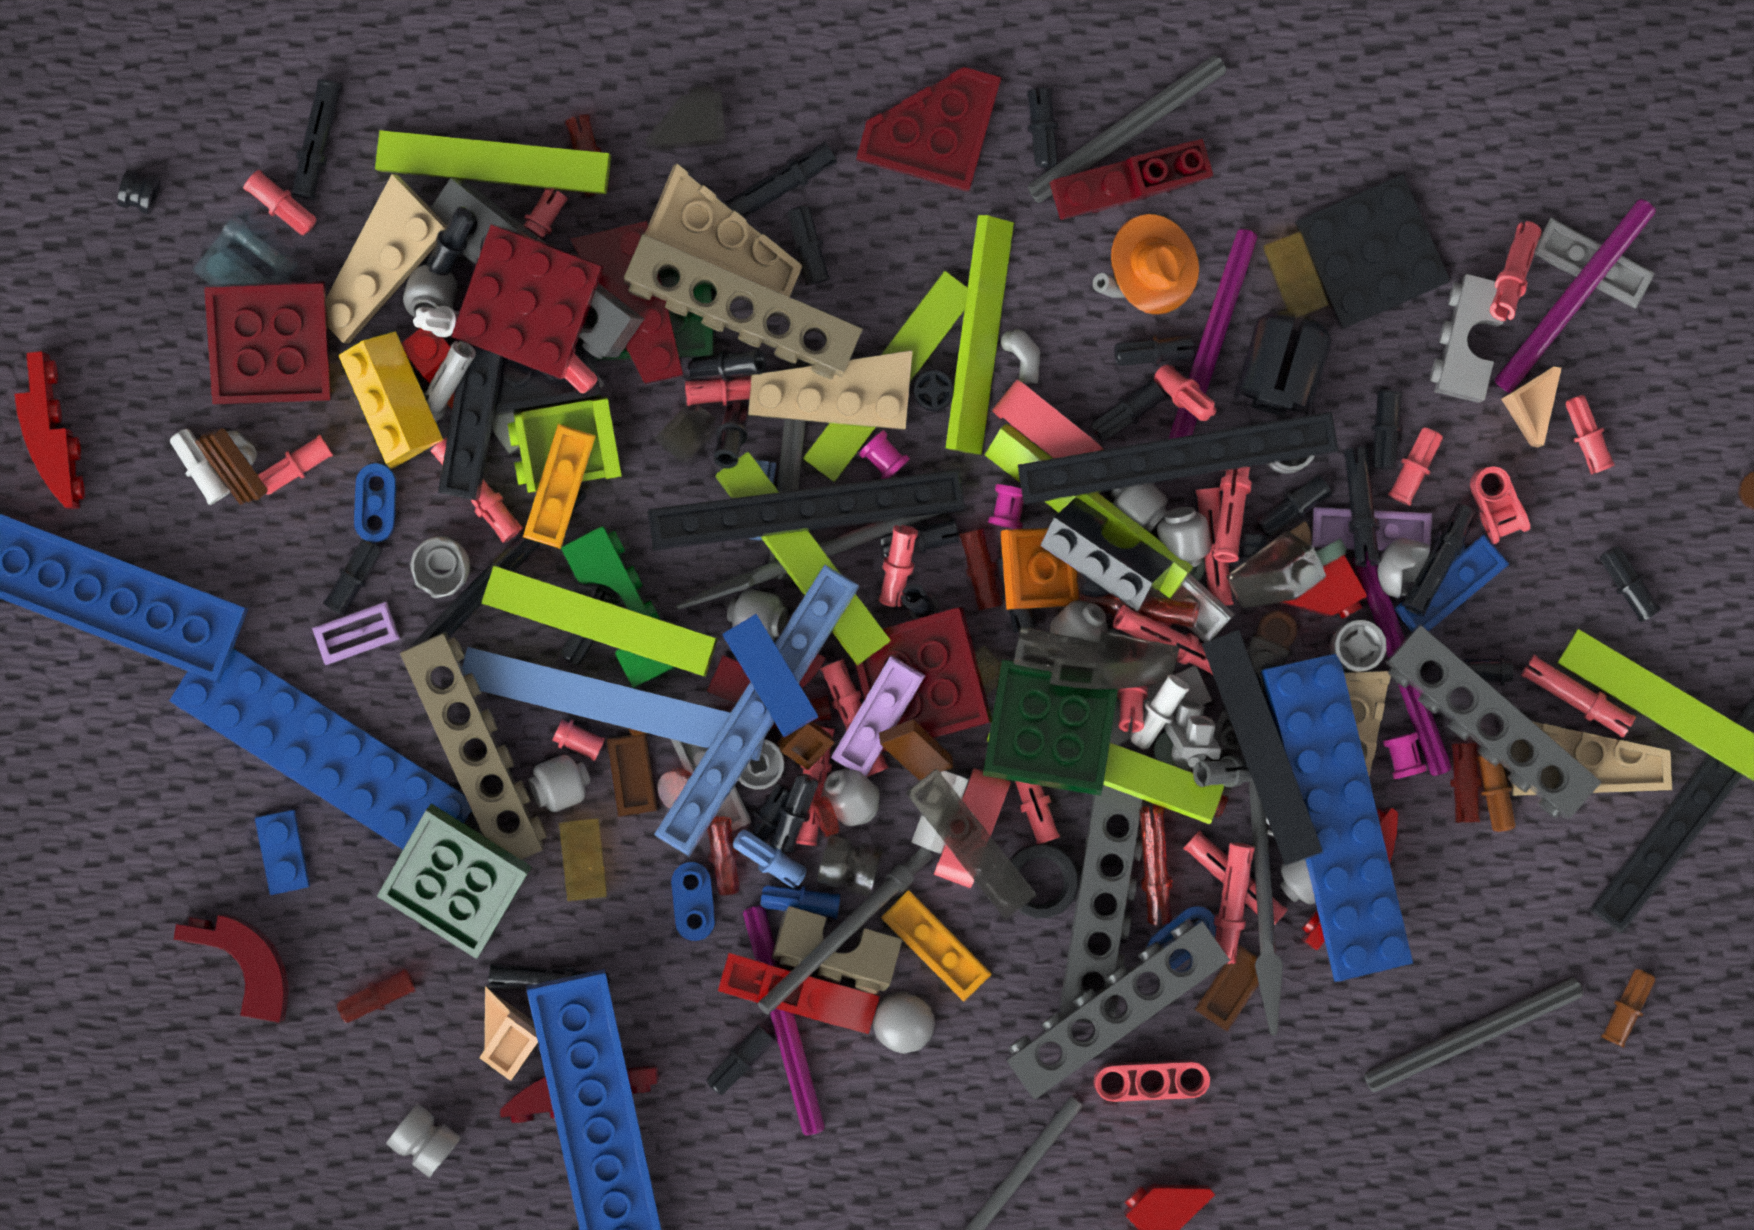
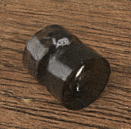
M830 833L816 882L836 888L843 883L846 884L848 891L869 897L883 848L863 842L856 847L853 846L851 839Z

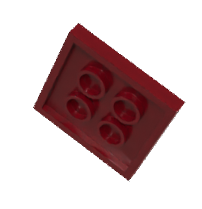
M490 224L451 337L563 379L567 373L604 266L498 225Z
M325 281L206 285L204 287L212 404L329 401L332 399Z
M963 607L882 629L891 641L861 664L856 665L864 699H866L889 657L892 655L926 675L897 725L914 719L929 735L936 738L992 722L990 707Z

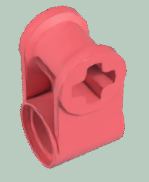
M1494 466L1481 468L1476 471L1471 477L1470 489L1490 542L1494 545L1499 543L1500 538L1520 529L1523 532L1530 530L1529 519L1522 503L1517 497L1507 472L1502 468ZM1488 473L1496 476L1499 481L1498 491L1492 496L1484 493L1481 487L1482 479ZM1512 517L1511 520L1498 525L1500 521Z

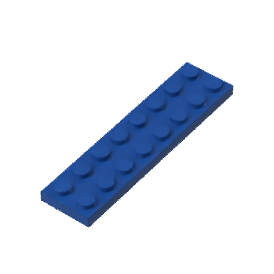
M0 514V599L220 683L248 612L247 608Z
M235 648L232 650L220 683L188 671L169 700L174 705L401 849H404L425 810L431 803L465 824L472 813L465 794Z
M1336 654L1262 670L1261 674L1272 717L1324 851L1323 854L1307 859L1306 864L1334 982L1413 964L1342 663Z
M605 969L526 986L579 1230H661Z

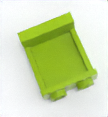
M606 396L513 413L515 422L507 423L511 446L519 445L522 461L514 462L518 485L526 484L528 493L538 490L558 424L596 436L582 481L604 477L606 479L621 477L609 403Z

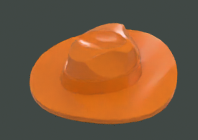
M1155 214L1136 216L1128 220L1117 232L1111 249V262L1117 284L1126 299L1137 309L1149 314L1168 313L1185 303L1193 293L1199 275L1197 253L1186 233L1171 220Z

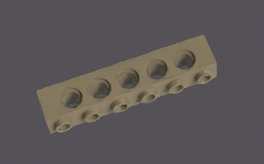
M644 234L639 241L624 276V284L630 286L628 292L645 300H650L652 296L666 301L665 308L682 316H687L688 311L703 317L701 323L709 328L723 332L725 327L740 333L738 339L757 348H760L761 343L776 349L774 354L777 357L791 363H796L798 359L812 364L811 371L829 379H833L834 374L840 377L843 376L863 330L860 327ZM663 269H673L678 273L680 280L677 285L667 288L659 284L657 280L658 273ZM702 284L710 285L716 292V298L710 303L697 301L693 294L697 286ZM737 300L747 301L751 305L753 313L746 319H738L730 311L731 304ZM773 316L785 318L789 324V330L782 335L771 333L767 328L768 319ZM812 331L820 333L825 339V346L818 351L808 349L803 342L804 335Z
M445 631L403 650L400 653L402 660L483 836L521 860L542 851L544 847L542 839L547 838V834L539 817L531 818L525 804L531 802L522 780L515 782L509 768L514 766V762L506 745L498 746L492 733L498 730L496 722L490 710L485 709L482 711L476 696L482 693L473 673L471 672L466 675L459 660L464 659L465 655L457 638L449 639ZM438 666L448 667L454 675L453 684L448 687L438 686L432 678L433 670ZM455 702L466 704L470 709V719L463 723L453 721L449 716L450 705ZM472 738L481 739L487 746V754L479 759L472 758L466 753L465 743ZM489 774L499 776L503 781V790L498 794L487 793L482 788V778ZM505 810L514 811L520 818V825L513 830H506L500 826L498 815Z

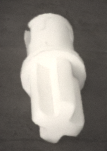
M439 306L436 309L420 307L416 310L417 317L413 319V323L416 327L423 330L432 331L438 337H448L453 333L460 312H455L454 309L448 306Z
M181 430L172 436L170 443L188 469L185 473L187 477H193L205 496L208 505H212L227 496L230 490L227 489L222 479L194 442L196 438L191 430Z
M1175 675L1167 676L1166 681L1154 699L1147 701L1145 704L1146 711L1143 714V730L1130 733L1133 744L1142 749H1148L1165 723L1172 722V713L1190 690L1186 682Z

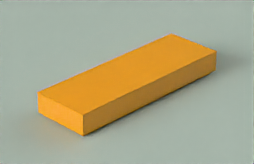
M557 425L524 531V538L561 549L596 437L595 435L564 425Z
M910 890L881 916V919L963 1002L992 975Z

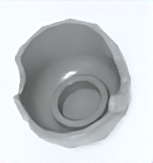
M435 536L424 540L413 551L410 563L415 585L429 593L432 598H441L455 594L466 583L471 569L470 559L465 549L458 542L445 536ZM433 569L449 571L446 573H437Z
M1407 538L1397 539L1389 544L1380 557L1381 562L1377 568L1382 590L1389 596L1397 598L1400 595H1407L1408 591L1402 585L1406 582H1415L1428 558L1430 545Z
M899 991L885 995L879 1001L872 1025L876 1037L883 1045L895 1052L906 1054L921 1050L932 1039L936 1023L932 1009L925 1001L907 991Z

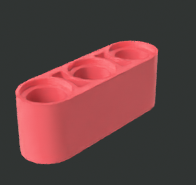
M1019 380L1012 384L992 409L995 415L1000 419L1004 418L1013 428L1038 445L1053 459L1104 450L1090 436Z
M973 768L934 875L971 889L1011 781L983 776L982 770Z
M1195 1060L1122 1062L1102 1065L1094 1074L1093 1082L1098 1094L1103 1099L1112 1102L1186 1099L1203 1095L1209 1088L1210 1076L1206 1068ZM1189 1068L1198 1069L1201 1073V1082L1193 1089L1182 1087L1180 1082L1182 1073ZM1149 1070H1157L1162 1076L1161 1085L1153 1091L1145 1090L1141 1086V1077ZM1108 1072H1117L1122 1076V1086L1116 1092L1110 1093L1102 1089L1101 1080Z

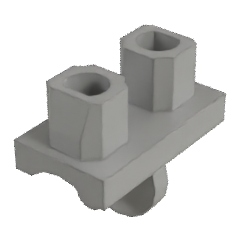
M1181 700L1172 722L1165 723L1163 726L1173 743L1171 757L1175 765L1186 771L1194 770L1196 763L1204 761L1206 755L1212 759L1219 760L1221 754V747L1213 736L1215 723L1211 718L1203 716L1205 707L1198 700Z

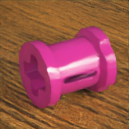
M884 430L858 453L861 458L867 457L882 473L881 479L892 478L910 460L907 454L902 456L886 439L888 434Z
M996 484L995 491L998 495L994 515L989 517L988 523L1012 529H1022L1023 523L1020 522L1024 502L1021 488Z
M1417 732L1383 741L1384 747L1389 748L1395 770L1392 773L1393 779L1427 771L1426 765L1421 763L1416 745V740L1419 738Z

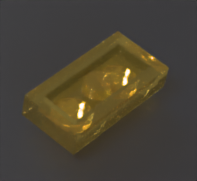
M599 818L560 822L559 829L567 901L608 897Z

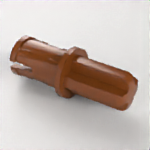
M1478 756L1477 760L1479 761L1485 790L1481 792V796H1486L1492 829L1494 832L1511 830L1515 828L1509 791H1512L1513 788L1512 786L1508 787L1504 766L1499 762L1495 767L1482 756Z
M1640 969L1633 971L1620 1000L1614 1001V1004L1617 1006L1604 1034L1601 1036L1602 1038L1624 1048L1638 1016L1643 1017L1644 1015L1641 1013V1010L1656 981L1653 975Z

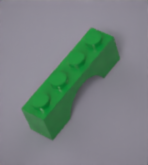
M602 526L561 547L580 584L594 583L610 587L620 595L628 610L661 620L652 601L643 602L637 590L643 587V584L634 566L625 567L619 555L625 552V549L615 530L608 534L606 528ZM618 649L615 652L634 689L676 668L622 649Z

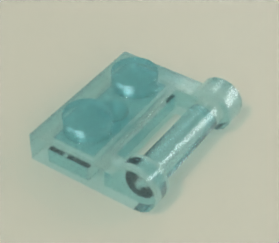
M235 215L225 225L220 236L193 269L195 273L211 285L286 282L294 272L298 262L290 256L286 258L246 228V222ZM235 239L275 269V273L270 279H267L228 248Z

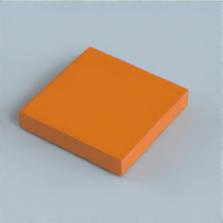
M1049 528L1001 531L1006 610L1066 607L1070 602L1079 600L1076 569L1040 546Z

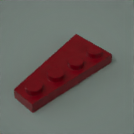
M644 221L570 239L579 257L604 266L599 284L644 318L626 345L644 383L649 384L683 376L669 311L665 308L666 301L654 296L650 300L637 297L628 292L630 286L624 284V276L642 235H645L648 222ZM658 273L657 280L662 285L660 273Z

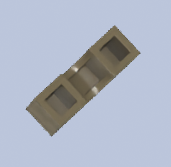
M788 906L783 913L771 958L779 960V966L792 971L824 940L823 928L826 917ZM864 928L858 937L855 950L845 954L834 952L815 970L818 972L817 977L834 983H839L841 979L856 983V989L871 994H877L879 990L885 991L891 984L902 939Z

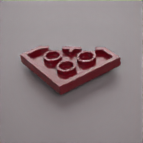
M962 67L947 78L930 87H926L884 113L872 117L866 121L856 161L969 192L1001 77Z

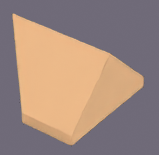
M1559 367L1548 369L1501 399L1530 446L1539 448L1545 443L1561 368Z
M485 986V1047L479 1058L511 1081L538 1045L534 1022Z

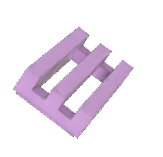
M388 602L312 628L325 665L400 639ZM382 613L384 620L328 640L324 638L323 633ZM387 627L389 634L330 655L328 649L330 647Z

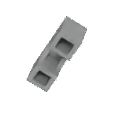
M1466 274L1461 278L1460 283H1453L1448 300V305L1454 306L1451 321L1444 320L1439 337V343L1445 344L1442 360L1435 358L1430 374V381L1436 382L1434 392L1477 403L1485 400L1494 362L1475 356L1469 349L1467 337L1474 325L1486 324L1499 327L1503 324L1504 321L1497 320L1490 313V306L1497 291V288H1495L1496 281Z

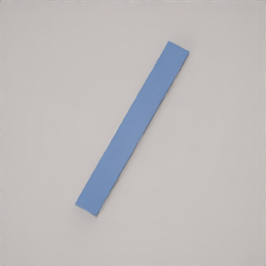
M826 565L823 566L775 642L777 649L798 683L859 589L858 584ZM751 682L654 834L689 857L774 724L773 718Z
M467 647L462 666L466 675L471 672L473 673L480 690L483 692L705 748L710 747L730 715L729 712ZM764 739L751 758L752 760L759 761Z

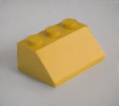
M396 332L363 340L339 355L389 469L399 466L443 440Z

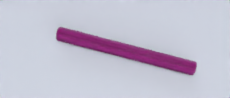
M1642 198L1637 200L1495 378V383L1508 393L1514 391L1654 216L1656 209L1651 203Z
M1239 229L1236 233L1188 378L1195 380L1204 394L1207 392L1258 238L1256 233L1247 229ZM1178 408L1168 439L1192 435L1198 418L1186 408Z
M1365 552L1367 567L1356 566L1355 557L1353 558V563L1361 585L1367 594L1366 599L1376 626L1382 630L1386 638V654L1389 658L1405 638L1390 597L1380 586L1377 571L1378 565L1371 566L1368 552ZM1398 684L1414 730L1418 733V741L1430 774L1438 776L1449 772L1451 764L1432 712L1418 701L1421 694L1410 684L1406 688Z
M757 905L745 909L743 917L755 960L781 967L779 966V960L771 958L775 943L765 908ZM775 1008L770 1015L802 1132L804 1135L820 1133L824 1130L825 1126L795 1016L793 1013Z

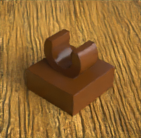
M811 721L788 736L782 737L777 742V745L782 753L809 770L835 742L831 734Z

